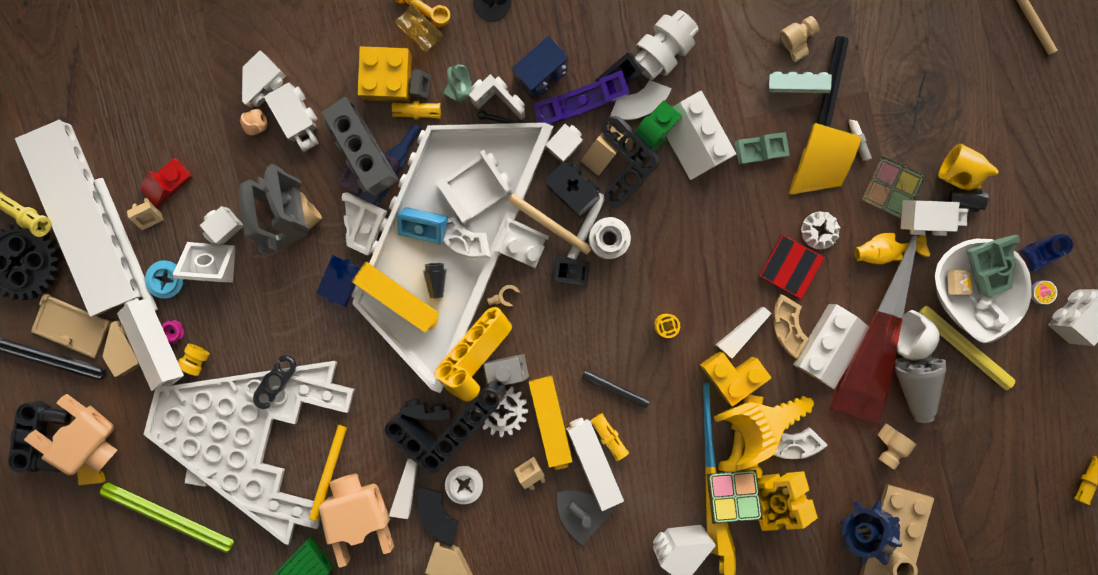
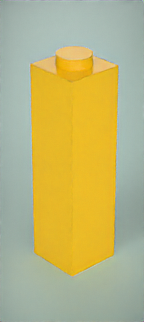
M367 261L352 280L358 287L425 333L428 329L432 330L439 321L437 316L440 313Z
M548 376L529 381V386L549 468L554 467L555 470L566 468L569 466L568 463L573 461L553 377Z

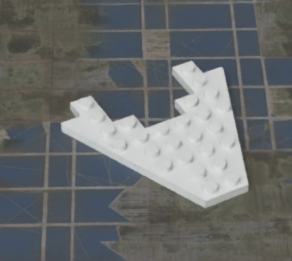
M337 361L296 366V371L285 389L276 395L273 402L269 401V397L265 393L259 396L261 403H270L271 406L268 409L256 407L253 402V394L263 380V377L270 371L171 385L155 390L144 435L276 538L288 545L291 542L295 524L318 529L321 516H319L318 521L309 519L314 501L279 492L285 469L262 463L273 419L296 424L302 402L348 413L355 389L332 383ZM289 367V368H283L282 370H283V371H287V370L290 369V367ZM272 375L268 380L269 386L273 389H278L281 385L280 378Z

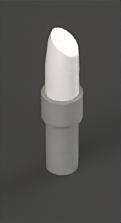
M848 119L851 133L862 137L858 147L862 161L865 162L872 159L866 144L865 135L862 134L858 122Z

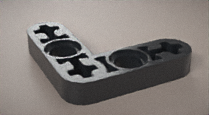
M613 116L603 121L602 133L631 162L604 193L606 203L612 207H617L625 203L658 168L660 160L657 153L622 118ZM610 123H617L616 130L618 132H610ZM624 132L627 133V134L624 135L623 137H621V135H620V134H622V133H624ZM627 138L635 140L636 149L634 151L626 149L625 141ZM643 149L644 151L640 153L641 155L635 158L634 155ZM642 156L644 158L651 157L650 164L652 167L650 165L647 167L643 165L645 160ZM632 172L637 176V183L635 185L627 183V173ZM623 187L625 190L619 194V199L613 200V192Z

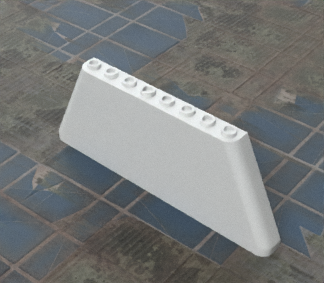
M549 124L427 126L426 131H421L417 143L420 144L416 153L413 152L408 161L409 171L407 175L403 174L398 187L401 190L398 197L394 196L390 203L389 209L392 210L388 219L385 218L381 224V237L379 241L375 240L370 253L373 256L370 264L440 313L437 316L439 321L432 330L428 329L426 333L357 285L353 290L352 297L354 300L352 304L428 387L438 393L442 392L444 386L435 377V370L469 330L501 254L494 250L503 228L507 226V218L515 220L519 209L509 203L508 199L512 194H515L524 200L553 131V126ZM483 150L487 155L492 153L499 164L496 166V169L500 175L505 173L512 183L509 186L510 194L465 224L462 223L469 232L486 234L491 257H466L452 250L444 242L439 245L398 235V213L406 207L445 215L448 218L458 216L435 182L442 177L446 178L479 156ZM444 263V269H447L443 298H429L423 274L425 264Z

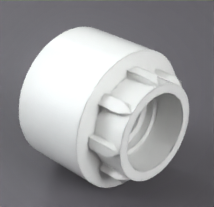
M613 217L603 218L596 222L591 228L588 237L591 250L602 259H615L623 255L631 241L630 231L626 224ZM611 232L615 235L616 241L613 245H606L603 242L604 233Z

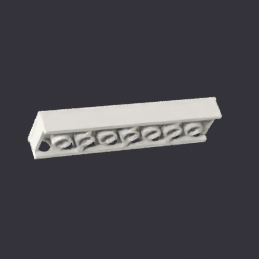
M57 120L15 138L46 214L51 220V226L89 316L101 315L131 299L141 298L138 286L94 184V178L71 124Z

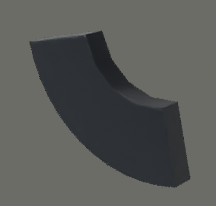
M420 486L417 505L424 526L436 539L452 546L459 521L451 518L445 511L442 503L443 492Z

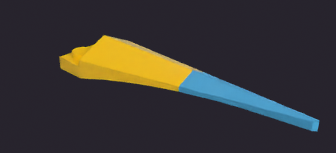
M703 383L707 533L716 545L710 553L720 556V574L736 575L735 547L728 522H717L727 520L717 519L715 501L722 500V498L714 500L716 520L714 515V498L712 497L710 476L717 474L711 424L710 383ZM718 475L712 476V477H711V480H712L713 496H714V497H722V496H715V495H714L713 477H718Z

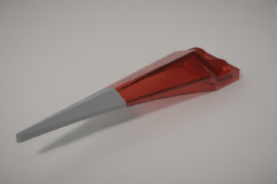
M917 235L911 238L890 286L837 386L831 410L879 424L885 402L888 400L917 245Z

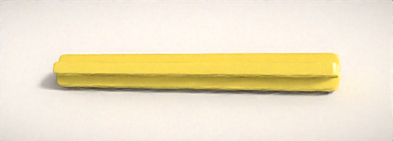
M924 306L919 311L920 314L930 319L937 326L939 335L1004 390L1014 386L1016 381L1013 377L929 306Z

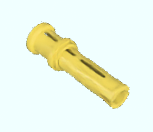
M0 192V210L16 219L20 227L28 228L30 233L36 237H42L50 231L52 223L48 217L38 215L35 209L25 208Z

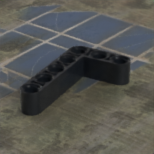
M499 381L489 382L438 439L414 418L400 412L385 425V434L424 471L436 473L500 405L506 396V388ZM488 392L493 393L496 396V399L492 398ZM474 409L479 410L481 415L476 413ZM460 425H463L466 430L462 429Z

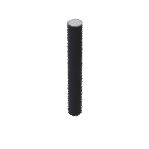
M586 369L582 375V379L645 409L650 402L649 399Z

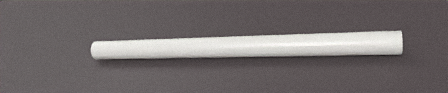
M103 178L96 179L94 184L143 300L150 299L154 311H156L158 308L152 294L146 287L145 277Z

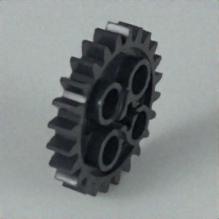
M15 223V226L5 225L6 230L0 229V296H9L10 300H18V298L19 300H28V297L36 299L37 293L39 295L46 294L45 288L54 287L50 281L59 280L58 276L54 274L55 271H62V268L56 266L57 262L63 261L62 258L56 257V254L61 249L53 248L57 241L48 240L50 237L49 232L42 237H36L30 233L28 228H22L17 223ZM20 240H22L23 247L21 250L18 247ZM38 256H40L41 263L39 266L36 264V258ZM4 258H6L7 261L5 268L2 264ZM22 274H24L25 281L23 282V284L20 281V276Z

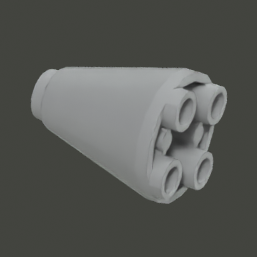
M932 355L916 361L906 358L896 359V374L914 420L920 423L934 421L946 374V360L932 358Z

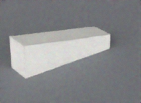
M765 307L759 308L719 341L716 346L728 357L733 358L772 313Z
M410 457L407 460L389 514L390 517L403 519L410 517L418 464Z

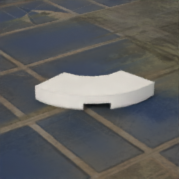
M649 80L645 88L638 93L616 100L610 117L617 116L623 120H636L647 116L663 100H666L672 88Z
M458 216L448 218L443 242L448 247L466 257H491L485 233L469 232L462 225Z
M808 427L803 432L797 434L783 433L774 455L784 459H803L817 454L827 444Z

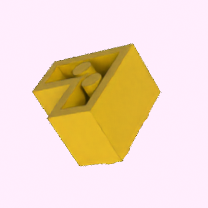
M718 351L700 364L722 397L732 407L771 379V376L761 362L755 357H750L734 368L725 354Z

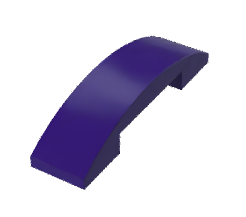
M621 70L600 78L595 83L558 97H550L533 104L538 122L551 125L610 104L629 95L630 92Z

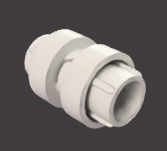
M678 10L672 17L663 15L653 26L656 33L655 36L646 34L635 46L638 52L635 59L644 69L642 74L650 80H653L659 73L667 76L677 65L675 55L685 56L695 45L693 36L698 32L699 28L695 21L681 10Z

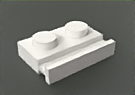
M507 218V226L503 228L494 250L536 268L545 247L543 246L545 239L548 240L549 236Z

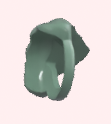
M459 64L449 67L447 69L448 84L444 94L454 99V101L463 102L472 92L470 90L472 81L466 66Z

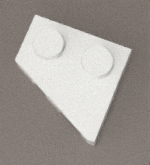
M343 193L342 201H345L346 208L344 224L347 228V246L367 256L371 255L372 245L378 238L380 227L387 211L350 193Z

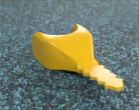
M801 396L800 400L795 398L794 403L788 401L787 405L781 403L780 406L776 405L774 408L749 402L714 416L716 422L725 420L735 424L743 434L745 450L741 460L736 463L737 470L752 467L774 455L784 429H788L789 425H794V420L799 421L800 416L805 417L806 412L811 413L814 401L811 398Z

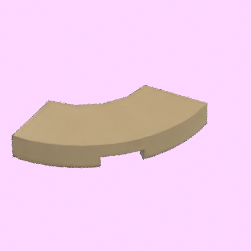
M780 294L773 311L774 331L784 350L793 358L798 359L810 340L802 332L799 325V313L802 306Z

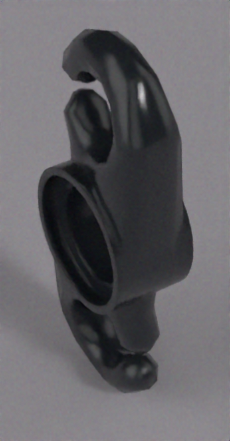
M283 355L279 357L280 362H289V370L283 371L280 363L277 362L274 368L263 377V380L253 394V402L259 409H268L271 406L270 403H261L259 396L265 393L268 395L269 401L273 402L276 395L285 389L295 373L296 362L291 356ZM272 375L278 376L281 380V385L278 389H273L269 386L268 380Z

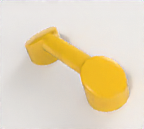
M395 0L400 4L407 3L410 6L413 5L419 12L430 18L431 23L435 27H443L450 21V11L445 6L438 5L432 9L420 0Z

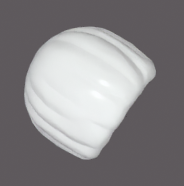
M910 310L903 315V319L900 318L895 323V327L890 335V342L897 348V352L908 360L925 359L936 349L939 343V331L930 319L916 311Z

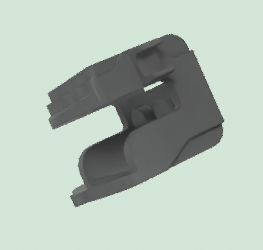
M273 164L267 166L264 172V179L257 177L258 183L249 179L241 183L240 188H238L244 235L254 240L258 244L259 252L264 255H268V248L276 251L278 247H285L307 236V233L310 231L309 225L305 224L299 189L302 186L301 181ZM254 199L263 203H269L275 215V218L272 219V227L274 230L281 232V234L274 235L258 228Z

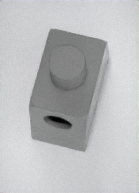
M525 354L487 361L481 366L485 386L491 381H499L503 385L522 382L529 378Z

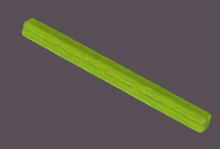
M111 483L104 484L100 490L101 496L224 553H228L233 546L234 541Z

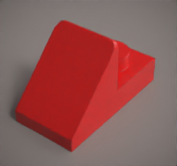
M173 158L157 173L149 171L140 190L155 207H158L193 176L178 159Z

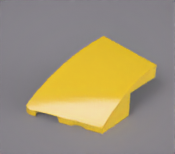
M817 123L813 124L798 170L794 174L789 194L794 195L841 186L851 168L862 137Z

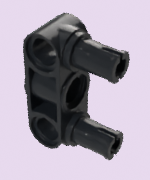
M33 401L20 405L15 414L14 427L11 433V446L8 458L10 469L17 473L24 471L38 472L39 470L61 472L42 460L41 458L44 454L24 439L34 430L47 437L46 429L48 422L68 425L72 414L65 410L53 409L43 401ZM31 408L35 411L34 417L31 415ZM23 456L27 458V464L24 463Z

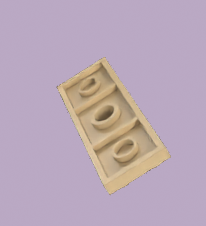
M885 484L881 498V509L893 517H899L900 542L902 546L896 547L893 554L888 556L887 565H883L877 558H868L865 564L862 565L860 575L918 574L916 562L934 502L933 497Z

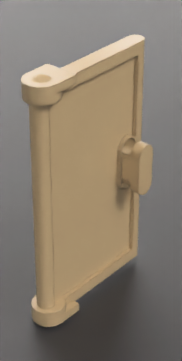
M43 294L39 302L41 306L31 332L96 359L112 321L96 315L90 317L89 313L85 310L51 297L50 294Z

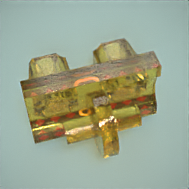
M412 4L395 21L426 53L443 37V34Z

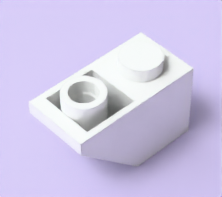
M259 51L243 66L242 102L252 109L262 105L265 102L264 96L271 90L278 89L286 77L262 51Z

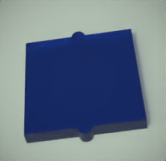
M332 255L316 293L327 298L328 302H335L343 307H347L356 286L352 280L361 267L352 264L349 259L343 260Z

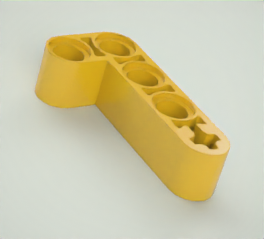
M492 307L484 312L435 370L434 375L437 380L451 394L463 401H471L479 394L480 386L472 376L512 329V324L498 307Z

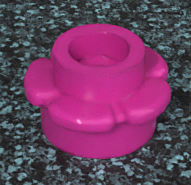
M173 320L172 322L166 321L163 323L162 328L169 343H177L179 339L183 338L184 329H182V324L179 321Z

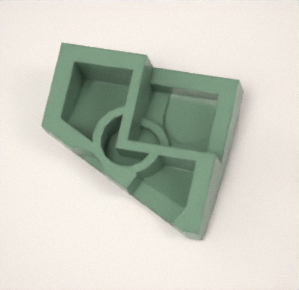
M1018 235L993 240L966 250L979 294L990 298L1012 288V271L1017 260L1013 258L1015 244L1020 243Z

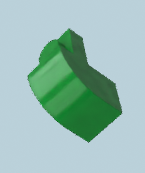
M663 100L649 117L646 116L642 120L635 133L651 149L657 152L667 141L666 135L678 123L682 115Z

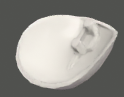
M972 239L952 247L939 261L935 273L937 297L944 310L958 326L982 343L996 341L1017 326L1025 316L1031 299L1032 285L1030 272L1024 260L1015 251L1013 258L1017 260L1012 271V288L990 298L979 294L966 250L993 241L992 239ZM947 271H971L972 295H948Z

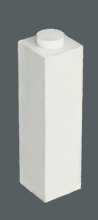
M138 298L125 302L124 307L117 315L151 391L173 385L184 375L150 299L139 301Z
M583 418L570 422V427L566 428V431L598 507L604 511L624 502L591 422L588 419L583 420Z

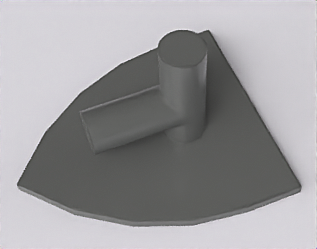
M557 491V509L560 519L570 535L583 546L612 513L613 509L610 507L602 511L598 507L594 495L584 491Z

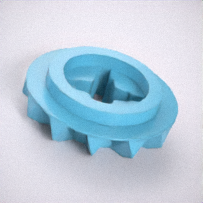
M163 260L149 267L145 275V284L152 295L165 299L172 298L180 293V289L185 283L183 279L173 278L177 264ZM168 273V278L173 280V282L166 283L164 287V282L157 279V277L165 276Z

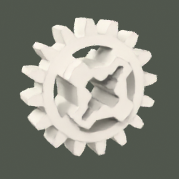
M514 386L506 390V396L500 403L509 411L505 412L504 416H501L499 411L494 410L490 416L497 420V425L489 418L485 420L483 429L492 428L491 435L496 431H499L500 437H503L504 431H508L509 435H513L512 428L515 427L517 430H520L519 422H526V418L522 414L528 413V409L523 408L522 405L526 404L527 400L519 399L522 394L521 391L516 394L513 393ZM489 393L492 398L495 396L493 393ZM507 396L513 398L517 403V406L512 405L507 400ZM518 415L511 424L506 425L507 420L511 416Z

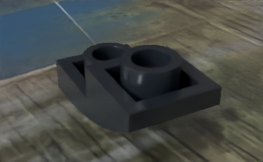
M419 399L405 401L406 405L400 408L401 414L422 420H448L453 416L451 407L445 408L444 404L431 406V410L428 411L427 403H420Z

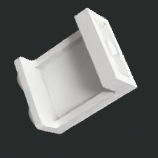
M484 150L480 152L479 156L446 178L442 177L435 182L464 224L511 193L509 188L512 185L511 181L505 173L500 175L496 169V166L499 164L492 153L487 155Z

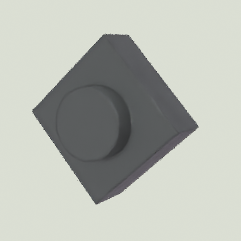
M412 70V77L409 79L410 94L420 99H428L431 75L422 70Z

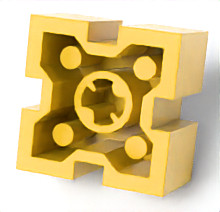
M804 471L786 473L782 477L779 474L763 475L761 478L756 479L757 496L759 497L761 509L759 523L762 531L779 530L783 526H786L787 530L804 529L818 518L813 500H808L805 495L809 491ZM754 481V484H755V493H751V495L757 493L755 481Z

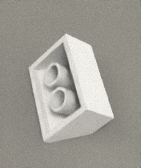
M702 91L673 106L682 115V118L666 135V138L689 180L696 178L736 155Z
M828 304L810 334V340L799 358L795 359L792 365L835 389L871 328L860 318L839 305Z
M701 525L667 528L664 533L660 532L653 541V549L660 566L671 575H693L716 546L705 528Z

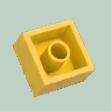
M360 46L358 96L362 100L410 102L409 79L411 78L412 54L409 49Z

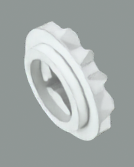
M818 211L806 217L802 224L801 233L804 241L810 247L826 249L833 246L839 238L841 227L837 223V218L828 212ZM824 223V229L829 234H822L819 237L818 231L813 227H819Z
M458 466L448 474L445 481V490L449 498L454 502L469 504L477 500L481 495L483 479L478 471L470 466ZM470 477L468 486L471 490L464 488L457 492L460 486L458 479L465 481Z

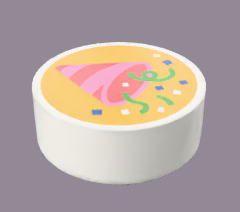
M1037 281L1031 286V299L1037 304H1050L1057 297V288L1050 281Z

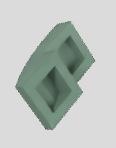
M786 132L735 141L738 165L790 156Z

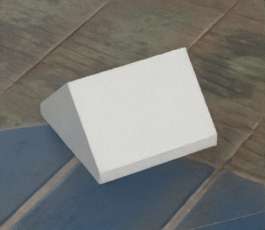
M187 242L173 273V278L233 282L235 245Z

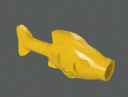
M895 233L879 234L861 247H856L855 258L857 261L882 265L893 260L901 261L903 258L902 253H905L909 243L900 244L896 242ZM926 234L918 236L915 250L923 257L930 256Z

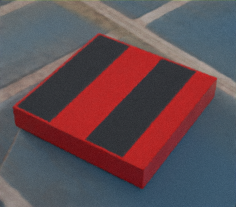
M781 235L759 277L798 299H802L825 257L787 236Z

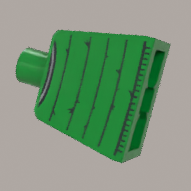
M311 536L274 575H328L334 566L316 540Z

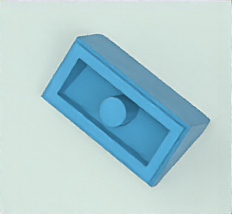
M406 207L398 213V235L441 245L447 227L448 216Z

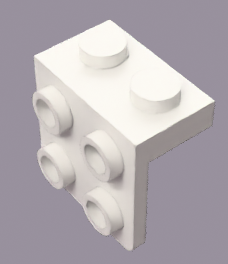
M490 74L483 82L478 80L470 88L472 91L469 94L471 102L478 110L496 94L520 120L525 118V104L517 95L512 97L508 93V86L501 78L497 77L495 79Z

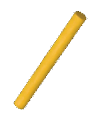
M341 425L337 427L309 515L311 520L318 521L319 507L325 500L347 427Z

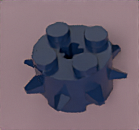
M877 500L872 508H864L858 501L854 502V512L848 514L845 519L840 520L842 524V537H845L842 547L848 548L850 552L860 557V565H864L868 558H877L883 565H887L888 556L893 554L896 547L902 546L900 542L899 517H893L885 510H882L881 501Z

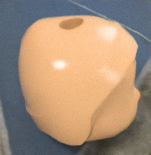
M260 109L243 113L240 118L241 126L248 135L260 134L267 128V118Z

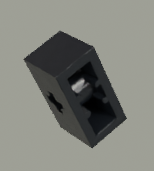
M563 161L544 182L581 219L600 199L597 192L599 188L590 179L586 182L580 176L582 172L576 165L572 163L569 166ZM571 185L578 186L579 190L576 192L575 190H570L569 187Z

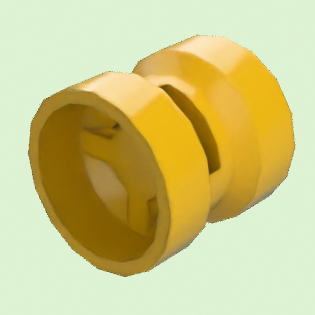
M661 314L655 319L654 329L658 335L672 338L678 334L680 322L674 315Z
M187 344L184 349L185 355L178 360V364L182 371L198 376L202 370V363L207 361L210 353L199 346Z

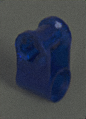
M1066 234L1048 235L1022 247L1019 251L1025 255L1030 265L1029 270L1032 272L1042 269L1051 264V262L1069 254L1073 249V240ZM1056 240H1058L1060 243V247L1058 250H1056L1054 247V242Z

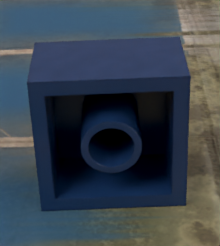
M548 36L512 67L513 78L531 99L536 95L539 98L549 90L548 85L552 81L558 82L567 74L568 56Z

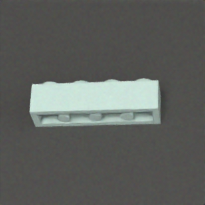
M773 72V74H770L769 92L830 93L832 75H828L826 72L819 74L811 72L797 74V72H789L788 74Z

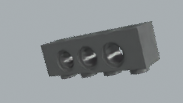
M345 96L322 111L326 119L324 121L325 127L331 134L334 133L337 138L334 141L337 148L346 154L348 158L346 164L353 173L356 172L358 175L357 183L364 192L368 191L376 196L399 181L356 105ZM350 125L349 130L344 132L346 126ZM361 144V148L355 152L357 145ZM373 163L372 168L366 172L367 166Z

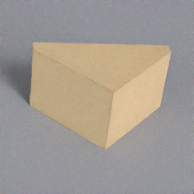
M611 125L610 132H611V133H612V132H615V131L618 132V131ZM602 133L580 162L599 176L619 150Z

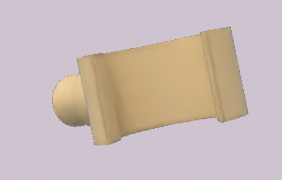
M513 285L504 286L499 294L487 298L489 306L500 303L505 306H513L504 300L503 293L506 289H513L520 293L519 289Z

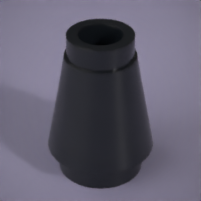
M982 188L951 190L949 202H960L959 207L979 212V210L986 209L989 195Z
M444 263L425 264L423 274L429 298L444 297L447 269H444Z

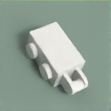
M287 83L264 96L287 139L292 142L297 141L303 152L319 144L313 133L318 128L315 124V121L318 119L310 107L306 108L303 102L306 98L299 87L295 88L292 84ZM308 134L310 138L303 141L302 137Z
M903 200L901 229H909L910 234L925 235V231L930 230L932 235L947 236V231H957L958 225L967 226L968 209H960V202Z

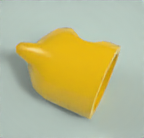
M960 143L948 153L940 167L938 176L940 179L960 189L972 190L980 189L981 184L988 176H996L999 172L982 154Z

